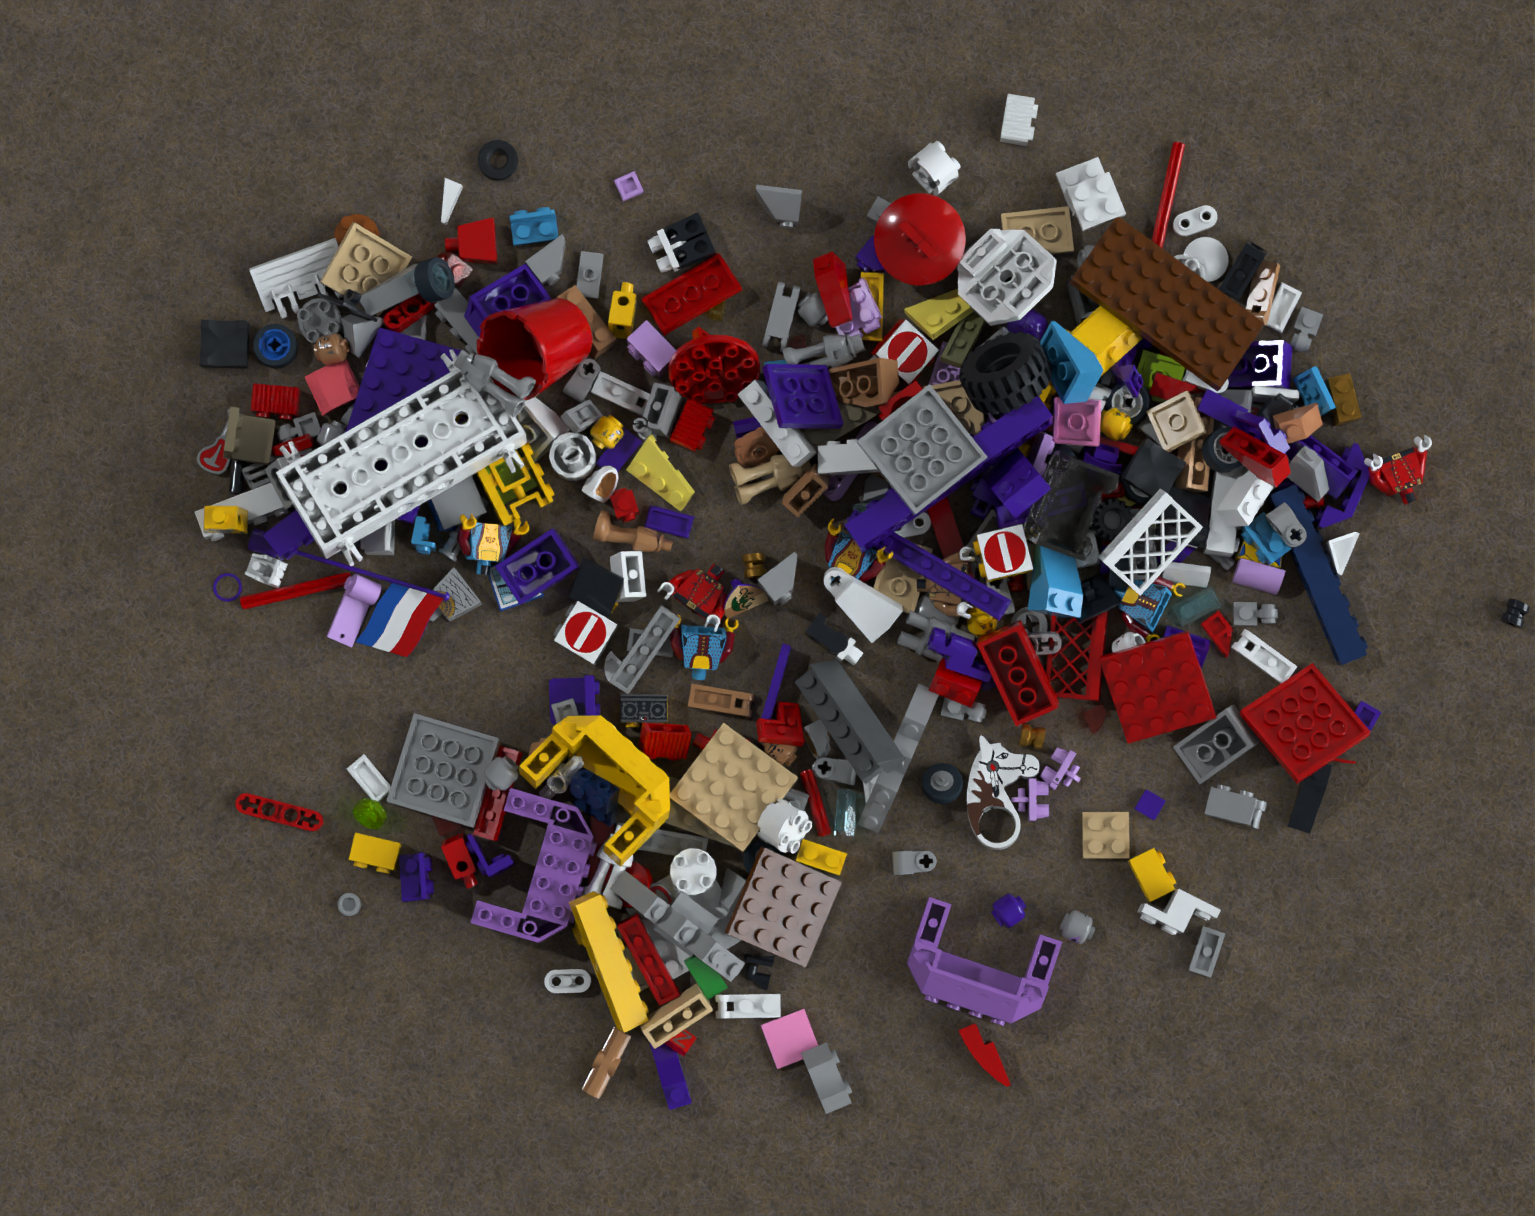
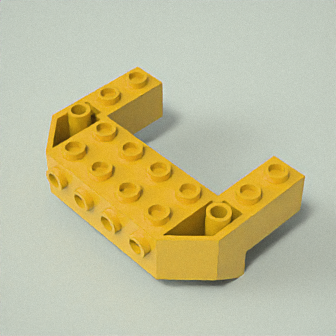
M601 715L567 716L552 728V734L519 766V774L536 789L567 757L571 759L576 755L583 758L584 768L620 788L618 803L632 817L604 844L603 852L621 867L669 818V777L661 768L652 763L646 754L640 752L627 737L623 736L611 722L604 719Z

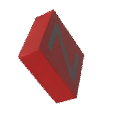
M684 1029L666 1041L665 1044L684 1057L697 1037Z

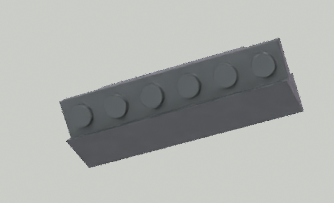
M833 659L809 664L812 669L797 679L795 683L860 779L866 784L883 770L889 773L902 763L906 758L839 661Z

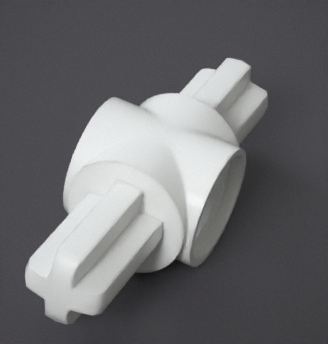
M575 755L566 764H560L547 778V784L540 790L539 795L551 800L557 793H564L571 784V776L584 766L583 758Z

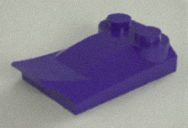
M527 263L471 295L464 317L476 335L480 337L481 329L479 327L489 315L503 310L551 300V298Z

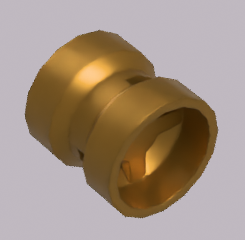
M765 553L742 555V560L746 567L744 570L745 579L761 578L767 573L763 564Z
M1023 723L1019 746L1026 747L1029 745L1033 746L1034 749L1042 750L1046 728H1033L1029 724Z

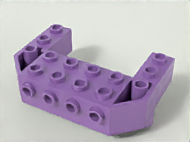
M510 788L504 811L547 823L548 827L523 912L519 913L477 900L471 923L540 943L566 929L570 923H574L575 918L568 902L582 896L584 887H581L583 878L588 876L590 865L587 864L590 855H594L597 842H594L595 837L578 807Z
M928 897L906 963L920 992L925 994L924 999L937 1004L939 999L948 1002L946 1007L960 1011L961 1007L970 1010V1015L982 1018L983 1014L992 1017L991 1022L1004 1026L1005 1022L1013 1023L1041 1009L1062 944L1061 941L1039 934L1024 978L1017 977L937 949L951 904Z

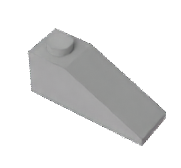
M417 264L409 266L363 293L359 302L365 313L373 316L418 294L414 279Z

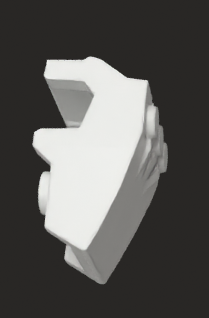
M253 553L245 575L268 586L279 588L281 584L280 579L283 578V571L286 570L288 564L268 555Z

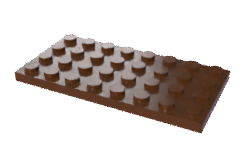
M1120 217L1112 221L1069 282L1217 392L1222 388L1264 325L1262 321Z

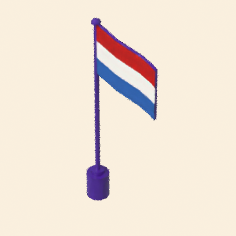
M255 528L251 534L248 549L276 558V554L263 538V534L267 531ZM298 551L296 554L392 583L377 603L367 627L355 642L407 657L418 645L431 616L443 600L447 601L450 598L448 592L443 594L302 551Z

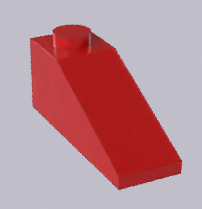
M833 251L814 258L815 279L830 326L834 328L852 321L846 264Z
M1235 426L1219 441L1222 447L1257 478L1275 488L1291 473L1286 454Z

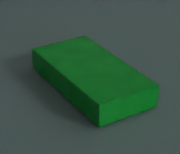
M694 954L692 957L690 956L684 960V963L708 1000L728 988L720 974Z

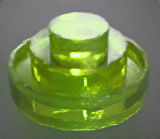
M361 799L353 808L355 819L369 829L381 828L387 819L384 808L376 800Z

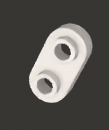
M1205 205L1181 213L1173 221V230L1177 235L1187 237L1209 229L1217 221V212L1213 207ZM1203 213L1209 214V215H1210V219H1209V220H1204V219L1202 218V214H1203ZM1187 221L1189 227H1182L1181 222Z
M923 512L901 527L900 531H895V533L904 538L924 534L929 530L931 520ZM922 519L924 524L920 527L916 526L915 520Z
M583 969L552 970L546 975L544 983L545 987L552 993H579L586 991L590 987L591 977ZM578 976L584 978L582 985H577L575 982ZM554 977L560 978L561 983L559 986L553 985L552 979Z

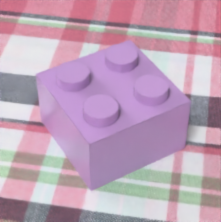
M646 320L627 338L628 352L636 361L641 359L644 362V369L652 377L657 375L661 378L668 371L669 361L676 350Z

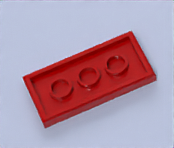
M718 253L641 298V300L665 336L742 291V287L721 254Z

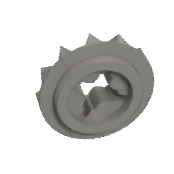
M1028 607L1018 610L1011 619V624L1021 620L1024 625L1026 623V616H1028L1030 622L1039 623L1032 628L1031 633L1047 631L1045 615L1029 611Z

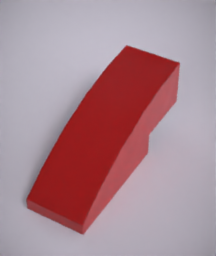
M976 1023L959 1029L958 1032L965 1046L979 1065L998 1082L1006 1087L1010 1086L1011 1084L994 1042L991 1041L984 1044Z

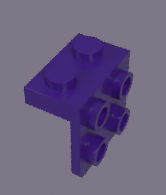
M586 675L582 678H553L549 681L550 722L556 725L557 723L551 704L571 698L574 699L579 716L600 715V704H596V695L600 694L599 681H595L594 675Z

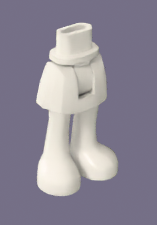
M617 825V828H616V830H615V833H616L622 826ZM611 834L610 837L604 842V844H605L614 834ZM603 844L596 855L600 858L597 871L591 883L584 887L582 896L592 891L601 894L609 867L614 865L607 886L601 895H604L608 906L621 910L623 902L610 888L626 868L631 867L633 855L620 867L603 852Z

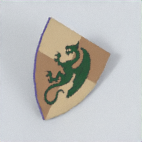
M734 579L731 582L733 590L729 593L724 603L726 618H731L769 601L768 597L760 587L742 584L739 579Z

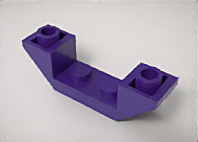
M1143 337L1141 341L1110 368L1117 384L1133 398L1138 397L1140 388L1143 386L1142 375L1138 373L1135 365H1132L1133 358L1136 356V350L1149 349L1154 346Z
M1353 443L1350 448L1346 446L1341 456L1342 459L1358 470L1357 473H1359L1358 476H1354L1349 484V487L1352 488L1349 497L1345 495L1340 508L1343 511L1328 505L1323 510L1319 509L1314 519V522L1318 523L1315 529L1321 530L1350 519L1355 512L1370 477L1368 467L1364 463L1365 459L1357 443Z

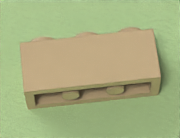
M696 983L681 993L679 997L667 1002L647 1016L649 1021L640 1025L651 1045L656 1049L712 1012L713 1009L709 1000Z

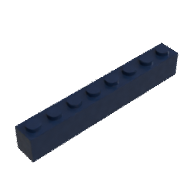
M1295 484L1268 495L1267 499L1272 511L1285 502L1306 531L1307 537L1300 546L1291 547L1292 549L1289 551L1337 664L1344 665L1367 655L1365 649H1368L1367 643L1363 636H1359L1356 629L1359 627L1354 615H1350L1347 608L1350 606L1349 600L1339 589V585H1341L1337 573H1333L1330 564H1332L1329 553L1323 551L1321 543H1323L1322 536L1313 527L1314 517L1310 509L1305 508L1303 503L1305 496L1300 487L1297 488ZM1292 532V535L1290 536V539H1291V540H1294V539H1297V540H1298V536H1299L1300 534H1299L1298 532H1296V533H1293V532Z

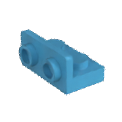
M549 207L538 208L536 212L527 213V210L515 211L514 215L509 216L514 246L549 242L558 238L555 210H550Z
M1317 366L1292 378L1305 406L1317 402L1320 416L1336 408Z
M1263 512L1253 519L1249 526L1241 528L1243 532L1241 536L1248 545L1252 544L1257 550L1255 554L1261 563L1264 564L1266 562L1269 566L1292 548L1286 545L1279 534L1270 526L1265 518L1266 514Z
M416 516L411 544L413 548H416L417 553L430 555L431 551L436 552L437 547L434 542L424 541L429 539L431 527H429L430 524H427L425 517Z

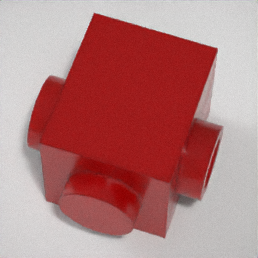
M627 488L614 491V495L610 496L618 521L622 520L624 523L636 519V515H639V510L632 489L628 491Z

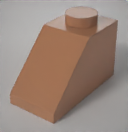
M1317 402L1273 415L1275 428L1281 429L1285 433L1288 444L1306 439L1323 425Z

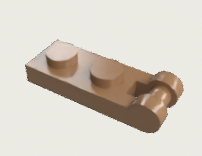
M1262 261L1253 275L1245 309L1262 321L1264 325H1267L1280 270L1278 263ZM1256 307L1261 308L1259 313H1255Z
M691 684L688 707L751 718V703L754 702L755 695ZM736 699L743 700L741 708L735 707Z

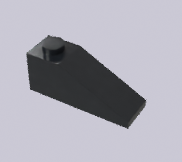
M1326 764L1300 782L1287 827L1307 833L1311 832L1328 784L1332 765Z

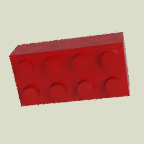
M1021 620L978 638L977 646L1015 726H1019L1058 708V698Z

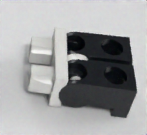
M698 212L657 231L658 235L647 241L652 253L664 249L667 256L656 260L661 273L672 269L676 272L716 255V251Z
M819 613L804 635L829 653L837 655L835 659L839 662L845 659L854 666L863 654L862 651L853 646L856 641L851 637L848 640L843 633L834 632L824 623L827 618Z

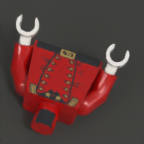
M1424 435L1423 442L1418 436L1414 438V443L1418 446L1416 449L1412 447L1384 459L1373 454V461L1366 458L1364 463L1369 466L1371 485L1385 493L1387 497L1399 493L1404 505L1416 501L1417 499L1412 487L1423 483L1427 449L1432 445V440Z
M713 564L707 573L700 569L695 571L687 570L674 576L670 581L664 582L657 590L658 593L661 590L667 592L664 598L666 600L672 594L673 598L705 619V627L708 624L715 625L714 632L718 630L720 621L725 614L724 603L727 598L724 586L718 583V580L725 571L718 565Z

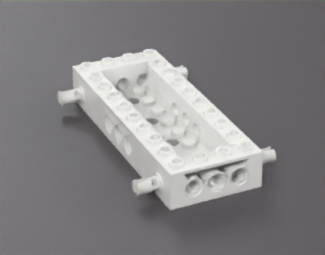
M453 349L449 350L453 361L445 353L441 356L450 373L309 454L301 457L292 441L288 442L291 454L284 446L280 447V451L285 456L289 465L276 472L279 482L326 559L342 551L349 565L353 566L354 562L351 554L359 562L363 559L354 545L358 540L502 457L512 473L516 472L513 461L520 469L524 466L515 450L527 443L525 431L516 417L509 415L505 406L484 389L481 392H477L467 382L464 375L461 374V370L454 366L457 356ZM465 414L469 419L467 423L460 425L455 421L456 416ZM419 437H425L428 440V444L423 448L415 445V441ZM377 461H386L388 463L387 468L384 471L376 470L374 466ZM340 483L347 486L346 492L341 495L334 492V487Z

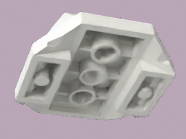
M989 229L962 256L958 264V295L990 326L1020 320L1053 288L1057 261L1025 230ZM1012 277L1009 282H1005L1007 278Z

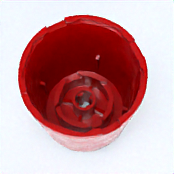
M555 298L489 315L479 327L481 333L476 343L477 353L496 360L498 367L508 375L519 380L525 377H532L536 380L531 393L527 397L522 398L526 401L539 395L588 357L592 347V333L585 315L574 303L563 298ZM494 378L492 379L497 386H499L506 392L517 396L510 389L501 384L499 381L495 380Z

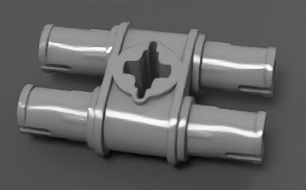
M910 611L906 624L924 630L925 634L919 638L901 631L897 644L914 650L918 656L923 655L936 660V663H940L941 659H944L945 656L943 657L929 650L927 646L929 636L934 627L944 629L946 637L953 632L956 635L974 641L975 635L957 629L954 623L949 624L936 619L935 616L926 617Z

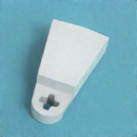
M832 567L824 574V585L835 597V602L871 643L885 633L903 612L901 604L856 579L841 568ZM839 575L840 583L834 582L832 584L831 576L837 577Z

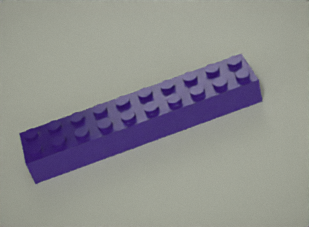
M1035 397L1031 403L1022 405L1020 409H1013L1005 414L1001 413L999 420L994 423L991 420L980 428L982 431L977 435L970 434L988 458L916 515H913L894 489L891 488L885 492L886 497L880 501L875 499L865 506L867 510L861 514L856 512L846 519L848 523L845 524L846 531L861 553H865L890 534L1053 424V416L1040 397Z

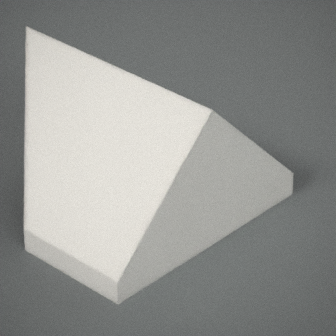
M1353 532L1335 538L1322 546L1324 552L1327 551L1332 560V564H1330L1333 573H1337L1338 577L1342 576L1360 533Z

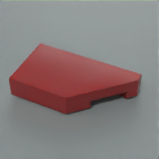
M1156 373L1149 394L1169 400L1185 391L1193 392L1197 390L1198 386Z
M307 433L272 446L273 456L283 455L280 451L281 446H284L291 454L292 452L288 444L291 441L298 452L312 447L313 439L311 434Z
M1218 610L1203 621L1200 626L1224 657L1227 658L1230 652L1233 628Z

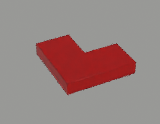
M777 701L775 705L777 720L762 718L757 720L756 726L759 742L800 747L804 744L798 703Z

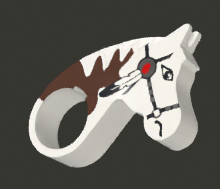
M981 735L979 738L980 751L973 762L967 788L968 818L977 840L984 847L991 850H1003L1010 847L1017 840L1021 826L1019 815L1004 788L1014 784L1019 778L1027 780L1035 778L1039 773V761L1032 755L1010 753L1001 746V743L989 744ZM992 807L993 809L1005 810L1013 817L1015 822L1014 834L1010 839L1002 843H992L986 840L979 830V821L983 813L991 810Z

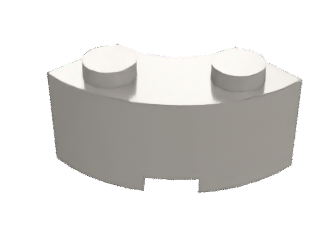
M826 1042L802 1052L801 1055L825 1113L828 1114L851 1104L852 1102L848 1094H851L852 1090L848 1080L843 1081L836 1066L840 1061L835 1049L830 1051Z

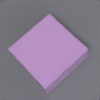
M635 171L614 180L623 201L644 193Z

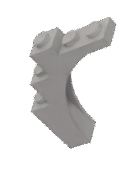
M918 683L894 739L895 744L906 759L889 773L885 770L879 773L858 821V825L873 832L879 833L939 696L929 691V688Z
M625 870L611 886V890L730 982L745 965L743 961Z

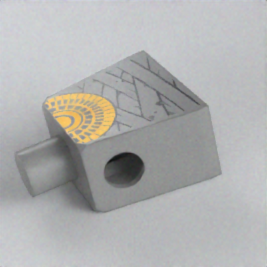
M455 568L451 569L433 589V591L443 594L448 592L450 598L447 601H442L430 620L433 622L444 614L449 621H452L482 605L481 601Z

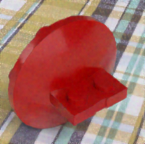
M924 193L909 194L892 202L881 214L874 232L875 252L882 267L895 279L910 285H929L946 278L958 266L966 245L965 228L957 211L945 200Z
M700 327L692 331L693 340L685 343L675 351L668 365L669 380L672 387H675L676 391L683 397L699 404L734 402L739 397L738 394L754 380H758L760 375L759 356L751 345L732 336L711 335Z

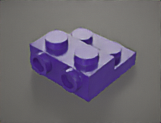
M1236 410L1231 414L1238 429L1284 454L1290 449L1285 433L1281 429L1272 428L1266 418Z

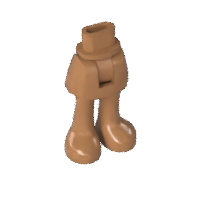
M601 510L598 516L593 540L599 542L631 544L635 551L660 552V550L671 552L673 545L672 540L664 539L663 534L660 536L656 530L642 526H638L637 529L617 527L611 524L609 512Z

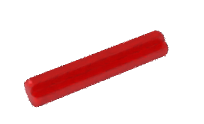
M812 769L802 771L800 776L805 793L809 795L808 803L818 836L831 834V828Z

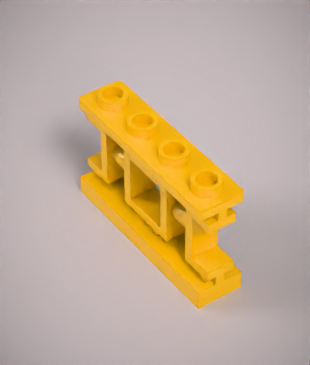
M528 442L519 447L523 455L522 458L516 450L519 458L524 463V466L520 469L524 476L523 478L504 486L495 468L496 465L505 461L503 457L488 465L491 471L490 474H488L486 468L476 472L501 525L504 526L520 518L515 507L535 498L539 508L553 502L552 496H554V492L549 483H544L541 477L544 475V472L539 463H534L531 457L534 453ZM530 469L544 496L543 499L538 491L526 496L521 484L531 479L527 470ZM496 486L499 487L501 493L513 488L519 501L508 506L512 513L511 515L508 514L495 488Z

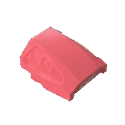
M347 359L327 365L305 376L323 417L327 416V413L330 414L336 409L356 401L360 386Z

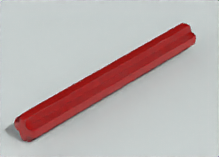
M1174 142L1172 144L1151 240L1162 249L1185 144L1181 142Z
M346 572L243 596L240 598V605L242 609H249L343 587L351 574Z

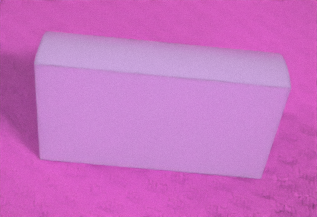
M1240 558L1236 565L1232 583L1277 595L1286 570Z

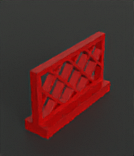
M1109 611L1093 617V622L1086 628L1079 624L1076 618H1072L1064 626H1061L1056 620L1057 616L1051 617L1050 631L1055 632L1057 624L1060 629L1056 633L1059 634L1063 631L1070 640L1054 655L1048 654L1046 675L1049 681L1052 682L1055 678L1059 677L1066 686L1059 693L1055 692L1057 698L1100 702L1103 669L1099 657L1105 655ZM1076 621L1083 631L1072 639L1064 629ZM1092 628V632L1090 635L1087 631ZM1086 633L1091 639V643L1088 648L1082 651L1075 641ZM1049 637V646L1054 648L1053 637ZM1073 643L1080 654L1070 662L1062 652ZM1090 650L1088 659V657L1085 654ZM1061 654L1068 664L1057 672L1052 666V660ZM1084 656L1089 662L1088 669L1080 674L1072 664ZM1071 666L1078 677L1070 684H1067L1060 674ZM1051 669L1055 673L1053 677H1051ZM1086 674H1087V682H1086V680L1083 678V676L1086 675ZM1081 679L1086 684V694H1075L1070 687ZM1069 689V691H1070L1072 694H1068V693H1064V692Z

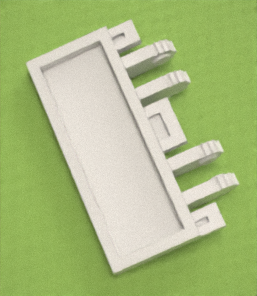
M336 238L249 268L266 312L275 309L272 299H274L281 318H286L287 312L281 298L288 296L291 307L297 314L300 309L293 292H297L299 300L316 295L318 292L315 284L318 285L321 294L329 296L320 280L339 247ZM335 292V294H336V296H337L338 298H342V297H343V296L340 295L339 293Z

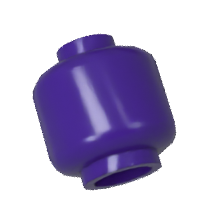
M1008 893L992 905L993 911H991V914L1000 927L1011 928L1025 918L1023 909L1026 908V905L1020 896L1015 898L1012 894Z

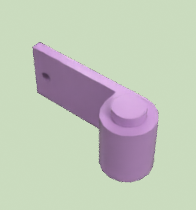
M354 574L352 577L349 576L344 585L346 591L326 636L349 647H352L369 605L375 604L381 592V584L358 574Z

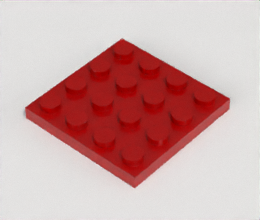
M1188 630L1099 657L1128 744L1216 718V712Z
M1313 663L1240 710L1239 713L1297 784L1367 738L1371 733Z

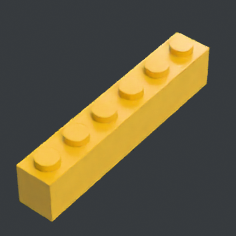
M592 891L568 902L616 1028L625 1033L648 1022L649 1020L646 1015L648 1013L647 1005L643 1000L641 1001L638 994L641 990L639 984L635 979L633 980L630 973L633 971L631 963L627 958L625 959L622 952L625 949L623 942L619 937L617 938L614 931L616 924L614 919L608 915L606 898L604 895Z

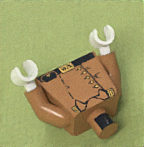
M963 547L960 552L948 556L943 561L970 576V566L965 562L975 561V557L969 556L970 551H974V548ZM917 578V592H929V600L937 610L948 617L962 616L970 619L971 615L967 614L966 610L973 608V606L926 578Z

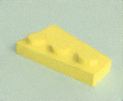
M958 289L904 309L905 314L932 340L939 337L974 311L960 298Z
M651 434L632 460L627 471L681 512L695 491L681 472L675 470L668 460L669 456L665 451L662 452L655 443L656 439Z

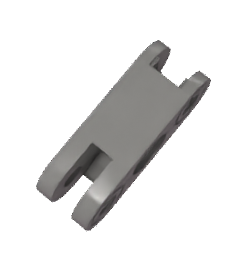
M778 282L762 347L767 348L771 336L781 338L780 352H783L782 349L786 348L801 287L794 285L791 297L783 296L785 283Z

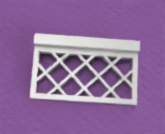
M1159 489L1098 558L1141 596L1203 527L1175 502L1172 497L1162 489ZM1171 504L1176 508V518L1164 519V510ZM1190 521L1195 526L1189 534H1180V522ZM1176 522V535H1164V523ZM1160 523V536H1148V528L1152 524ZM1176 538L1177 547L1173 551H1165V539ZM1160 539L1161 552H1149V540ZM1136 541H1144L1145 553H1133V544ZM1161 555V564L1157 568H1149V556ZM1133 557H1145V569L1133 570ZM1120 558H1129V570H1118L1114 565ZM1133 573H1145V582L1139 588L1133 583Z

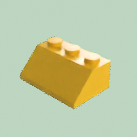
M1101 306L1070 333L1095 354L1104 370L1102 375L1142 340L1141 335Z

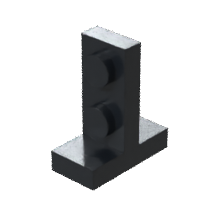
M1247 240L1219 289L1239 301L1259 265L1265 258L1267 250Z

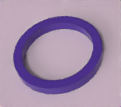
M224 573L214 581L213 591L218 599L230 602L239 597L242 591V584L236 575ZM225 576L235 578L239 584L238 593L230 599L222 598L216 590L217 582Z

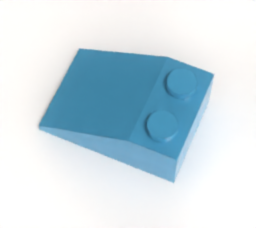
M1051 321L1040 341L1052 367L1050 381L1063 404L1087 402L1104 370L1091 350L1057 322Z
M1036 542L1028 610L1061 618H1080L1083 592L1074 550Z

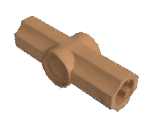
M615 1027L613 1028L603 1049H600L592 1065L593 1069L582 1088L584 1092L600 1099L610 1077H613L622 1060L621 1056L632 1036Z

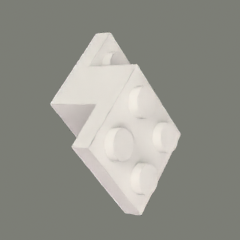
M1098 157L1056 173L1072 216H1077L1083 232L1126 215L1109 172H1104Z
M1175 889L1163 912L1144 903L1140 905L1137 913L1141 914L1140 919L1152 925L1157 922L1162 925L1161 930L1171 935H1176L1177 933H1184L1194 910V915L1205 921L1210 920V918H1217L1221 910L1181 889Z

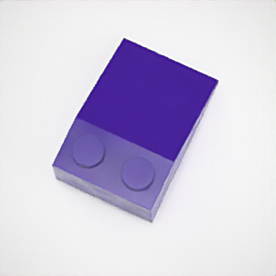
M1284 340L1253 341L1228 377L1229 384L1227 389L1251 391L1255 385L1290 389L1292 346Z
M1019 448L1015 449L983 476V479L1015 518L1051 490L1050 486Z
M552 528L495 567L519 605L577 571L580 565L558 531Z

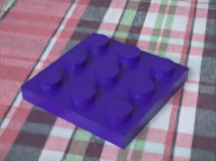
M766 364L762 368L779 428H841L843 420L827 365Z

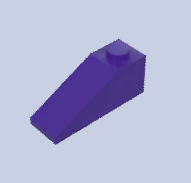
M650 1043L669 1110L691 1104L692 1100L677 1052L665 1043L656 1049Z

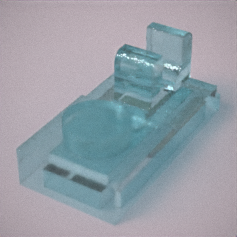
M1211 586L1171 606V609L1180 626L1183 627L1222 607Z
M838 789L834 836L854 837L856 829L855 812L862 811V807L856 806V799L863 798V794L856 793L850 789Z

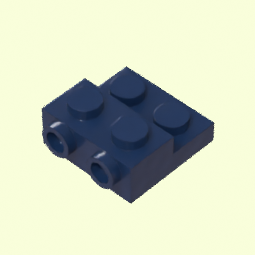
M582 767L571 776L570 794L575 796L574 806L611 827L616 822L620 788Z

